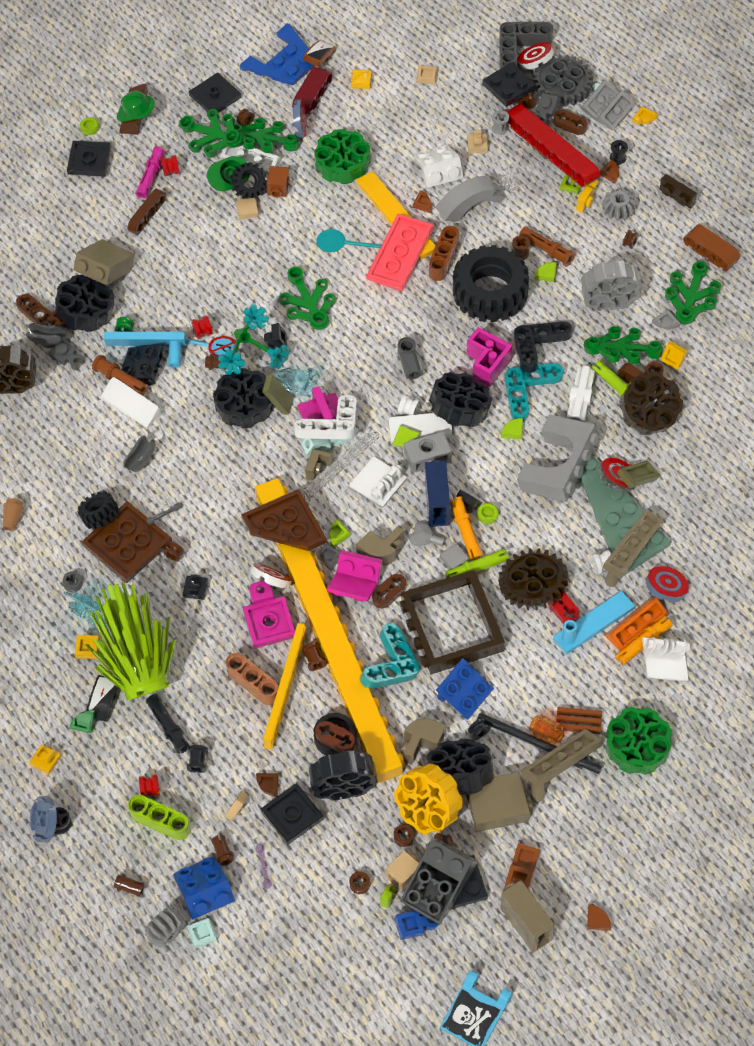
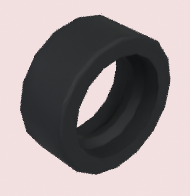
M328 713L322 716L316 722L313 729L314 743L317 749L324 755L338 754L339 752L317 740L315 729L322 721L344 726L347 731L354 735L356 742L355 725L349 717L341 713ZM347 739L341 746L349 744V740Z

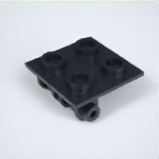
M162 343L128 348L121 370L137 379H143L144 383L151 386L152 383H155V373H158L160 361L163 357Z

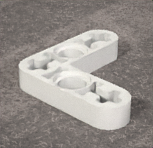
M343 395L338 399L336 419L297 420L294 423L295 436L303 439L352 438L355 434L356 398L352 395Z

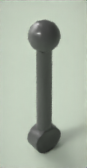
M178 502L172 508L154 517H148L146 519L147 524L153 525L156 520L181 509L182 505Z

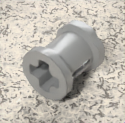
M498 110L492 115V121L494 122L492 131L495 134L503 135L509 129L507 124L509 114L506 111Z

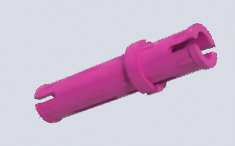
M155 146L153 148L151 157L146 162V169L135 192L137 197L147 198L155 175L161 168V157L165 154V150L162 147Z

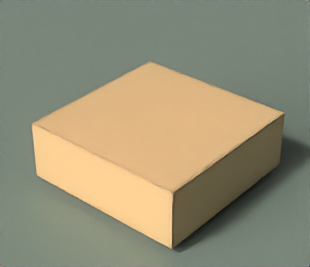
M418 65L416 83L435 84L437 67Z
M255 198L236 201L239 220L259 216Z

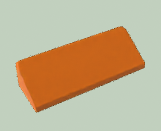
M650 597L606 632L604 636L621 651L644 633V629L647 626L651 627L662 616H667L669 613L658 598Z

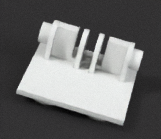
M373 456L350 483L349 487L384 507L407 479V476L401 473L402 468L396 464L390 467Z
M642 638L647 678L689 681L685 652L690 649L689 643H686L685 640L676 641L673 639L668 640L667 638Z

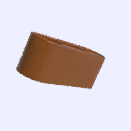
M700 224L696 225L683 238L686 246H691L693 251L702 257H707L708 261L718 268H723L725 272L741 257L739 251L734 246Z
M454 226L443 228L429 260V276L434 281L445 279L459 246V231Z

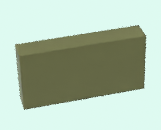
M273 374L267 375L262 392L282 414H289L294 397Z
M648 461L620 468L617 473L629 488L653 482L660 477L658 471Z

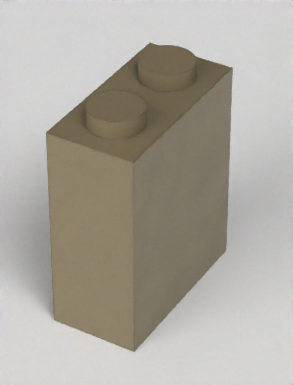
M101 239L76 253L73 270L108 285L132 270L135 254Z
M519 772L496 776L491 783L483 787L482 791L475 794H466L475 832L529 822L533 809L531 801L526 800L527 786L525 779L521 780Z
M521 880L516 884L512 882L505 886L502 890L500 909L534 953L552 941L554 923Z

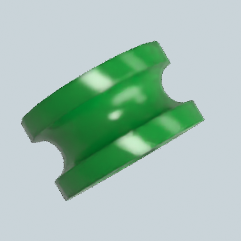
M128 317L117 318L115 331L133 332L134 321Z

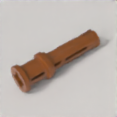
M527 226L521 229L519 235L526 236L531 244L547 252L551 259L555 258L561 261L565 267H568L574 260L575 251H569L562 247L560 242L554 243Z
M98 355L92 363L93 371L104 374L108 380L115 377L140 395L146 393L148 385L121 370L117 363H111L103 355Z

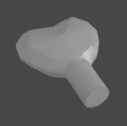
M426 522L416 523L414 532L409 537L410 543L415 546L434 543L443 547L445 543V538L434 535L433 529Z

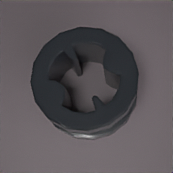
M483 718L478 719L468 728V732L470 734L473 733L472 737L474 740H478L490 731V726L485 725L486 721Z

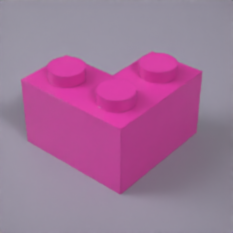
M479 327L467 340V355L476 360L473 364V376L475 379L490 387L512 359L511 344Z

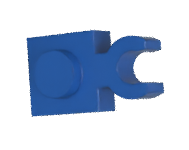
M417 911L398 914L394 917L400 940L422 936L424 934L423 928L434 930L439 924L436 922L430 923L427 919L428 917L424 915L419 916Z

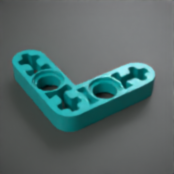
M555 363L538 365L537 370L532 372L539 374L540 377L538 379H531L528 376L530 373L523 372L520 367L509 368L506 371L505 385L510 414L513 419L523 418V421H525L529 416V404L525 386L560 382L563 379L564 373L561 365ZM555 371L557 373V376H553V373L551 372ZM511 375H515V377L517 378V382L515 385H513V378L511 377ZM513 392H520L522 397L514 398L511 394ZM517 404H521L523 414L518 413Z
M387 623L382 628L379 636L391 662L371 665L363 670L360 675V682L363 686L370 689L414 680L420 669L401 629L396 624ZM395 648L401 649L404 655L397 654ZM385 670L392 671L395 677L388 676Z

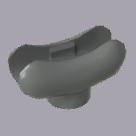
M37 323L29 324L30 332H26V337L30 341L39 343L45 348H52L55 345L61 344L65 336V329L63 327Z
M145 435L141 436L124 459V467L133 472H138L146 467L154 452L155 440L152 439L148 442Z

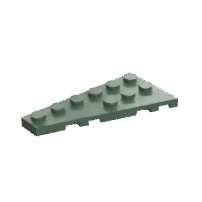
M591 454V458L586 462L583 474L579 479L594 511L604 540L612 554L644 511L620 485L614 483L605 475L602 465ZM660 529L624 575L671 545V541Z

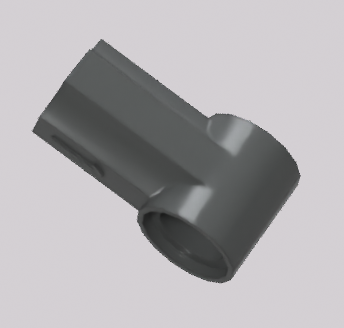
M410 337L401 338L398 341L397 355L401 361L405 377L410 380L417 379L423 375V370L416 351V343Z

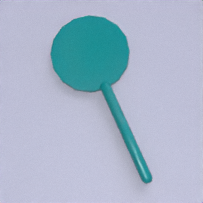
M335 229L324 230L317 237L318 247L325 252L339 251L345 244L381 248L382 246L379 244L347 241L343 233Z

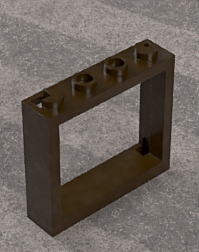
M475 570L401 592V601H399L402 614L406 613L408 617L406 620L409 632H414L415 638H413L415 648L416 650H421L423 655L420 657L422 665H424V668H428L430 675L454 668L462 658L469 663L505 651L504 638ZM468 585L491 641L434 658L412 602Z

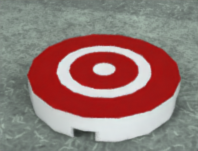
M547 42L534 44L519 54L517 58L518 64L525 70L535 69L539 67V63L543 62L545 64L554 55L553 47Z
M256 563L251 566V575L257 579L260 576L265 578L264 581L270 585L279 588H289L292 583V579L289 576L271 567Z

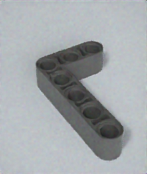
M549 22L502 23L499 29V69L511 62L517 66V46H532L542 42L551 44L553 41V25Z

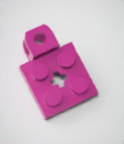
M265 581L252 583L250 585L252 605L243 607V612L254 649L293 639L295 630L285 596L274 599L270 584ZM270 618L271 621H275L273 626L264 625L266 619Z

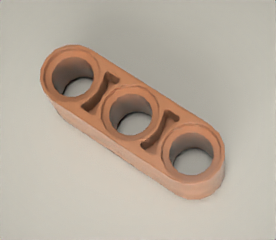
M239 653L230 654L226 658L228 676L263 704L273 705L278 691L277 682ZM234 665H240L239 668H232ZM252 677L257 678L255 681H248ZM268 690L274 691V692L271 693V694H265V693H264L265 691H268Z

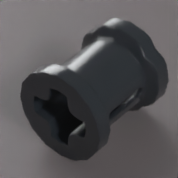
M622 140L612 142L610 160L615 161L617 165H621L627 160L625 153L628 151V145Z
M203 745L189 746L190 759L187 764V771L195 773L206 772L205 756L208 754V748Z

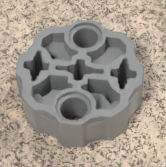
M621 260L594 265L590 271L584 273L581 277L584 303L587 307L597 309L598 311H602L601 309H624L630 306L633 301L638 300L641 295L638 269L634 265H629Z

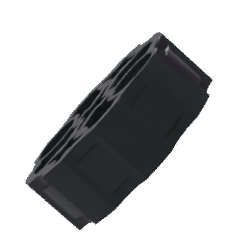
M81 274L72 276L71 279L61 282L57 287L55 314L58 319L65 323V327L74 331L84 330L92 332L102 325H107L112 319L114 293L112 288Z
M241 368L240 374H235L233 371L231 375L220 377L217 381V388L213 392L215 410L219 413L224 423L229 426H240L243 429L251 428L255 424L268 419L274 404L262 392L266 375L259 371ZM242 394H245L246 402H243Z
M453 372L444 373L440 379H436L429 398V402L432 404L431 410L437 417L444 419L453 426H478L481 420L486 419L492 403V397L489 394L490 389L485 383L478 381L472 375L466 373L456 374Z
M473 739L443 742L435 750L430 751L426 757L427 765H437L443 772L450 774L454 778L460 795L478 793L494 779L490 748L485 744L475 742Z
M343 751L338 754H329L319 758L308 769L311 790L314 791V796L320 799L334 801L340 800V797L341 799L359 797L366 794L370 789L375 788L378 783L375 763L372 756L367 753Z

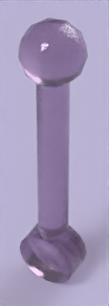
M259 843L255 849L259 853L264 877L263 887L269 889L272 886V882L267 874L263 855L264 845Z

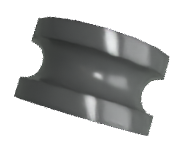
M75 571L66 573L63 577L64 588L68 592L79 591L83 586L81 575ZM75 578L77 583L74 582V585H70L69 580L72 581L71 579Z

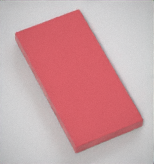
M397 214L366 275V279L403 291L434 229V225Z

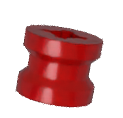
M172 155L171 158L161 157L164 177L171 173L179 174L176 155Z
M207 315L203 316L200 320H191L197 339L202 338L206 334L209 336L213 335Z
M157 774L149 778L139 776L141 795L145 797L149 795L160 796Z

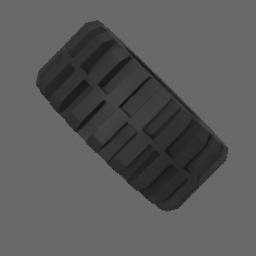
M484 245L479 246V249L469 250V254L465 253L457 261L453 271L454 301L457 306H460V310L463 313L468 312L469 317L473 319L477 317L482 322H485V320L497 322V319L504 321L508 319L509 315L511 317L516 315L518 310L520 311L527 301L529 270L521 257L518 258V254L514 251L509 252L508 248L503 246L498 248L497 245H491V247ZM492 276L504 280L508 285L502 289L490 291L479 288L474 282L480 278Z

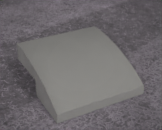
M605 79L582 105L581 109L595 121L610 130H614L636 102L624 91L621 90L619 92Z

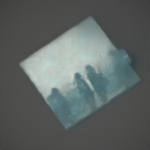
M64 591V594L75 600V602L72 601L69 605L71 613L76 614L83 620L86 619L87 622L96 626L89 611L94 613L98 621L95 610H97L107 627L100 607L97 603L93 602V599L76 591H73L72 594Z

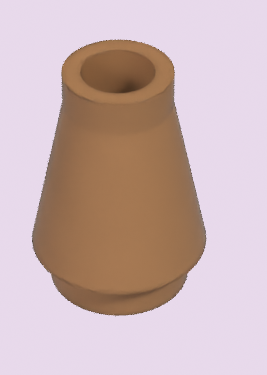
M9 498L3 504L2 528L4 530L15 531V527L24 510L22 501Z

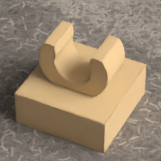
M481 130L473 131V134H467L468 153L488 152L486 134H481Z

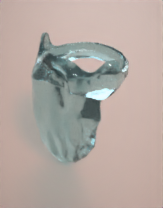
M308 367L306 372L285 368L278 370L274 376L287 391L311 397L308 393L312 392L311 388L314 387L313 377L318 372L311 367Z

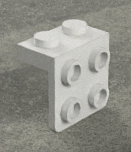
M440 145L431 151L422 150L413 156L414 161L422 168L426 188L463 178L460 156L447 145Z

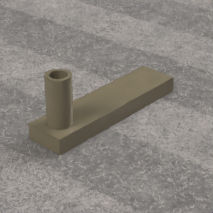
M648 510L643 512L603 565V569L608 571L605 578L607 586L615 587L619 578L621 579L660 529L664 521L663 519Z
M584 729L522 770V777L531 783V800L535 802L543 801L545 783L600 748L602 739Z

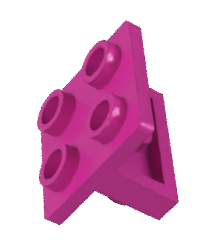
M317 386L311 388L312 400L297 405L302 419H336L338 397L336 393L329 395L322 393L320 387Z

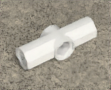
M589 366L577 368L574 386L572 385L569 397L568 419L585 421L587 407L590 406L591 388L595 371Z

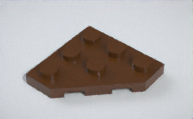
M299 489L241 514V518L252 536L306 551L327 543L324 532Z

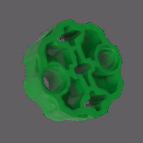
M337 129L328 135H323L317 141L318 146L314 150L315 167L325 180L349 184L368 172V166L371 163L370 145L365 142L363 135L360 133Z
M626 708L622 710L619 716L612 718L607 727L606 753L609 759L613 760L619 766V769L626 773H642L644 775L653 773L661 764L666 763L672 746L670 725L659 717L658 712L650 708ZM614 730H620V731H622L623 733H622V734H616V733H614L613 731H614ZM641 735H643L642 740H640V742H638L637 746L635 747V742L640 738ZM655 748H661L664 752H657Z

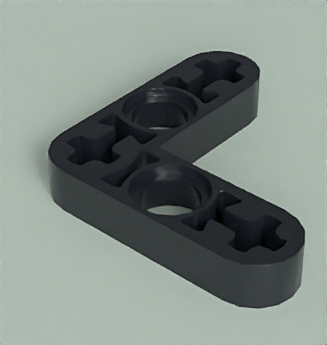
M561 321L516 327L514 329V343L520 369L526 373L536 371L538 368V356L535 344L569 340L572 337L571 324ZM541 331H544V332H547L548 334H546V335H540V334H538V333L541 332ZM528 347L530 350L523 351L521 348Z

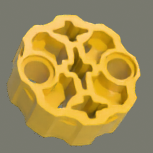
M434 764L422 767L417 766L399 778L398 788L394 790L395 802L399 806L401 817L407 824L412 825L422 834L428 835L431 832H441L458 819V812L462 808V797L457 790L456 781L450 774H446L439 766Z

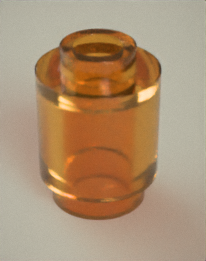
M544 715L535 716L530 724V731L533 732V735L551 745L559 743L564 736L563 725Z

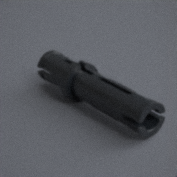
M158 694L149 696L146 699V704L163 728L164 736L170 740L178 754L186 752L190 745L183 737L182 729L173 721Z

